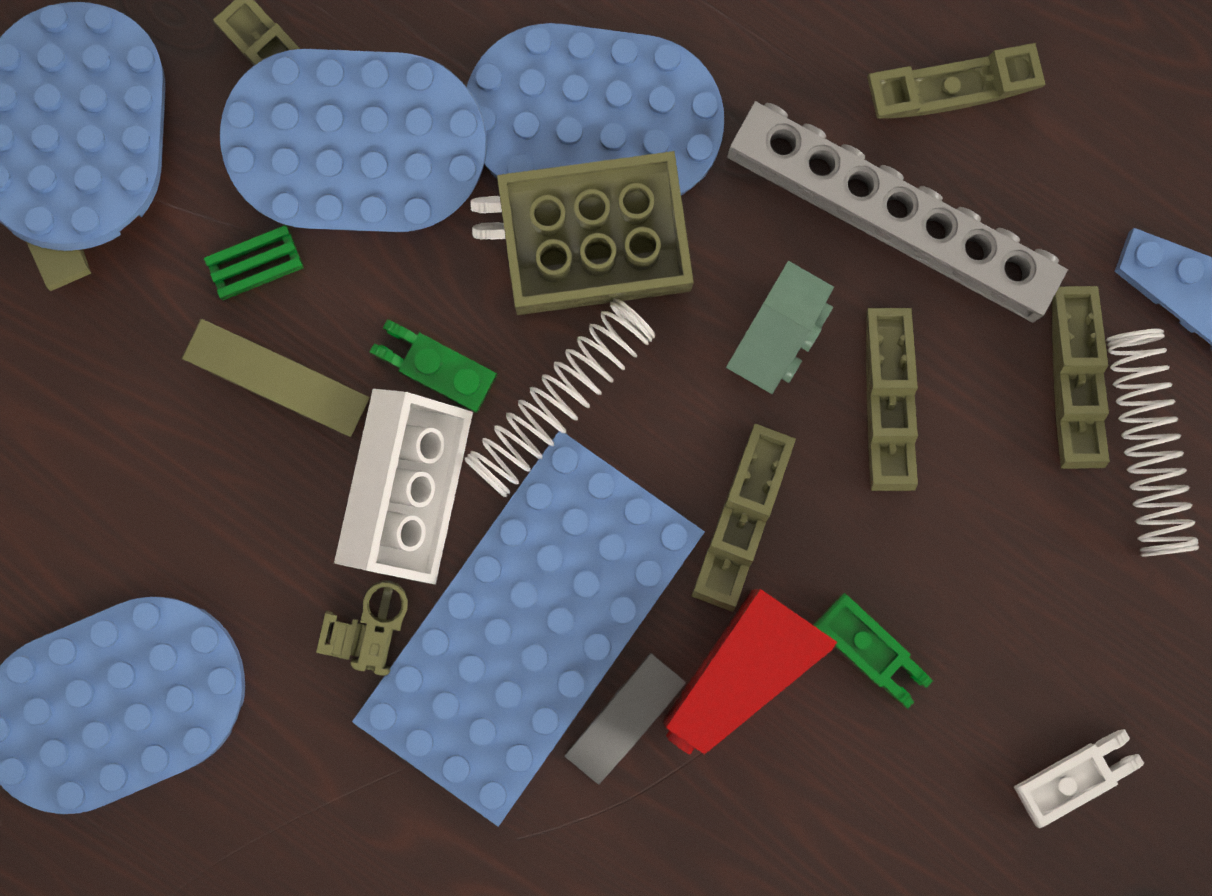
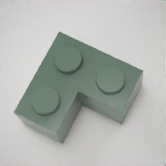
M788 261L726 368L773 394L781 379L789 383L802 362L801 359L796 357L798 351L802 348L809 352L822 330L821 327L833 309V306L826 302L834 287Z

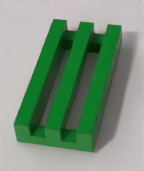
M286 225L204 258L221 300H226L304 268ZM282 240L284 241V244L224 269L220 270L219 268L222 264ZM287 254L290 256L291 260L228 286L225 283V279Z

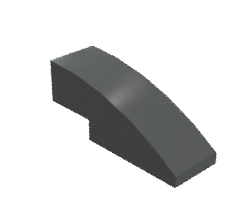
M649 653L564 756L599 785L658 718L686 682L653 654Z

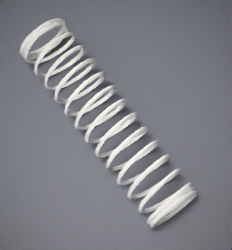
M613 298V302H610V307L616 315L609 311H601L602 321L608 330L597 324L589 325L590 333L598 344L586 337L578 336L577 342L587 358L575 350L566 349V357L576 371L561 362H554L555 371L567 386L550 375L542 374L544 385L555 399L538 388L530 387L532 397L547 415L530 403L518 400V406L535 428L515 414L506 413L509 423L527 444L505 428L498 425L494 426L498 437L515 457L493 441L483 438V445L506 473L478 452L471 451V454L465 457V462L503 497H507V494H510V490L479 459L513 484H519V481L489 445L523 470L531 471V468L501 432L538 459H543L539 450L519 429L512 418L548 445L554 446L552 439L523 405L537 413L561 433H566V429L546 408L535 392L549 400L573 420H578L576 414L558 396L546 379L558 385L586 408H590V404L571 385L559 367L574 375L596 394L602 395V392L575 363L570 353L583 360L610 383L613 382V378L596 362L582 341L596 348L619 368L625 370V366L603 344L593 327L612 338L633 357H637V354L615 332L605 318V315L621 323L645 345H649V342H652V338H655L652 328L620 299Z
M1162 329L1132 331L1106 339L1108 342L1107 346L1109 347L1107 351L1110 354L1133 355L1114 362L1110 368L1117 372H1137L1117 379L1113 386L1120 389H1141L1120 396L1115 402L1123 406L1149 405L1123 413L1118 419L1127 423L1153 422L1123 432L1121 436L1124 439L1130 440L1158 439L1130 447L1124 451V454L1132 457L1163 456L1129 466L1126 470L1135 474L1167 473L1134 482L1129 487L1132 490L1138 491L1172 490L1138 499L1132 505L1140 508L1177 507L1139 517L1135 522L1141 525L1182 524L1146 533L1137 539L1141 542L1187 541L1141 548L1139 551L1142 552L1140 554L1142 557L1199 549V542H1197L1198 539L1196 537H1152L1191 527L1195 524L1194 520H1148L1190 509L1193 504L1188 502L1143 503L1186 492L1190 487L1187 485L1139 486L1184 474L1187 470L1185 468L1136 469L1180 457L1184 452H1132L1179 439L1181 435H1128L1144 429L1176 422L1178 417L1125 418L1140 412L1172 405L1176 401L1174 399L1122 401L1143 393L1168 388L1173 384L1171 382L1137 385L1119 384L1132 378L1168 370L1170 366L1116 367L1132 360L1165 353L1167 349L1113 350L1117 347L1134 346L1161 340L1165 337L1163 334L1164 330Z

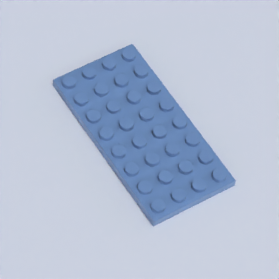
M560 431L552 440L554 446L549 445L542 454L543 459H539L393 663L390 673L384 676L352 721L498 827L705 533V531L580 443Z

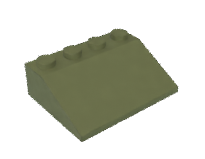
M675 151L497 175L517 315L613 302V298L626 301L691 292L694 282Z

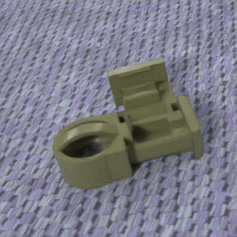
M381 580L371 585L363 598V613L360 621L367 625L358 623L357 619H353L352 624L336 621L338 615L326 611L316 653L349 660L350 655L359 657L358 660L353 658L351 660L353 669L359 671L367 669L374 671L378 675H388L391 667L385 666L392 633L393 630L400 631L402 620L407 612L408 598L405 590L398 583L391 580ZM384 587L378 617H375L370 611L369 600L372 594L377 591L376 589ZM394 589L400 594L399 596L402 601L401 610L397 616L387 620V613ZM335 622L330 644H326V642H328L332 623Z

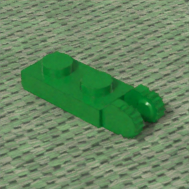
M387 319L383 326L387 334L396 339H401L412 346L405 359L393 353L389 348L375 343L370 353L398 368L399 373L474 413H478L498 376L497 373L420 332L416 335L407 328Z
M842 593L813 625L837 641L835 647L872 682L878 687H883L907 709L914 703V700L903 687L898 686L890 678L901 666L919 686L927 688L933 682L929 675L909 658L911 654L845 593Z

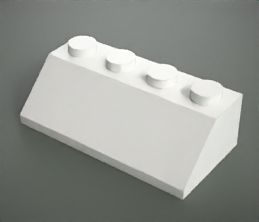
M382 389L372 390L335 556V564L436 585L473 415L472 411L408 392Z

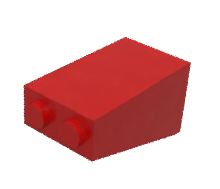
M752 590L662 721L669 730L666 737L671 743L691 755L695 748L705 755L827 655L837 644V641L763 590Z

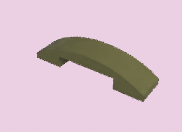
M1036 43L994 50L987 57L912 70L911 66L870 73L867 76L877 118H903L952 111L1016 96L1046 85Z

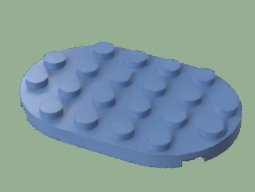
M85 2L60 3L49 5L24 16L0 37V222L11 230L15 236L30 244L63 251L81 250L102 245L120 236L119 231L129 225L138 215L142 217L155 197L162 167L166 91L165 75L154 43L148 34L128 16L99 4Z
M556 23L527 26L506 35L492 45L476 64L467 84V89L475 98L485 124L487 149L484 165L496 179L497 175L675 151L680 192L683 195L698 182L700 183L707 175L718 155L722 142L724 108L719 89L712 75L691 52L672 41L660 37Z
M295 49L274 54L254 65L237 82L226 101L220 124V146L223 161L239 193L248 203L265 216L282 224L298 228L409 232L430 227L449 217L469 198L480 179L486 159L487 139L485 124L480 108L472 93L462 81L443 65L426 57L409 53Z
M145 597L117 604L25 644L0 665V785L14 798L32 808L55 814H75L105 806L202 763L213 755L228 739L237 720L240 708L243 706L245 673L242 659L234 640L223 625L203 609L174 598Z

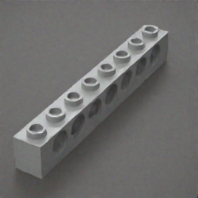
M756 101L754 102L729 148L728 159L1032 323L1044 316L1068 269L1058 264L1059 259L1055 255L1042 249H1035L1033 251L1019 243L1020 238L1011 231L1003 228H996L994 230L980 222L981 217L972 210L964 207L955 209L942 202V196L936 191L925 186L916 188L903 181L904 176L897 170L886 165H881L879 168L864 160L865 155L860 150L850 145L843 144L840 147L826 139L827 135L821 129L811 124H803L801 126L787 118L788 114L782 108L771 103L762 105ZM777 138L785 139L791 144L792 152L787 155L777 154L772 150L770 142ZM813 159L824 160L828 163L831 173L826 176L814 174L809 167V161ZM854 179L863 181L868 187L869 195L865 197L853 195L848 188V181ZM890 200L902 202L907 209V217L896 218L892 216L887 209V202ZM937 221L942 224L945 229V238L935 239L931 237L926 230V222ZM973 241L982 247L984 252L983 260H974L967 255L965 250L966 242ZM1006 262H1013L1020 267L1022 271L1021 281H1013L1007 277L1004 271Z

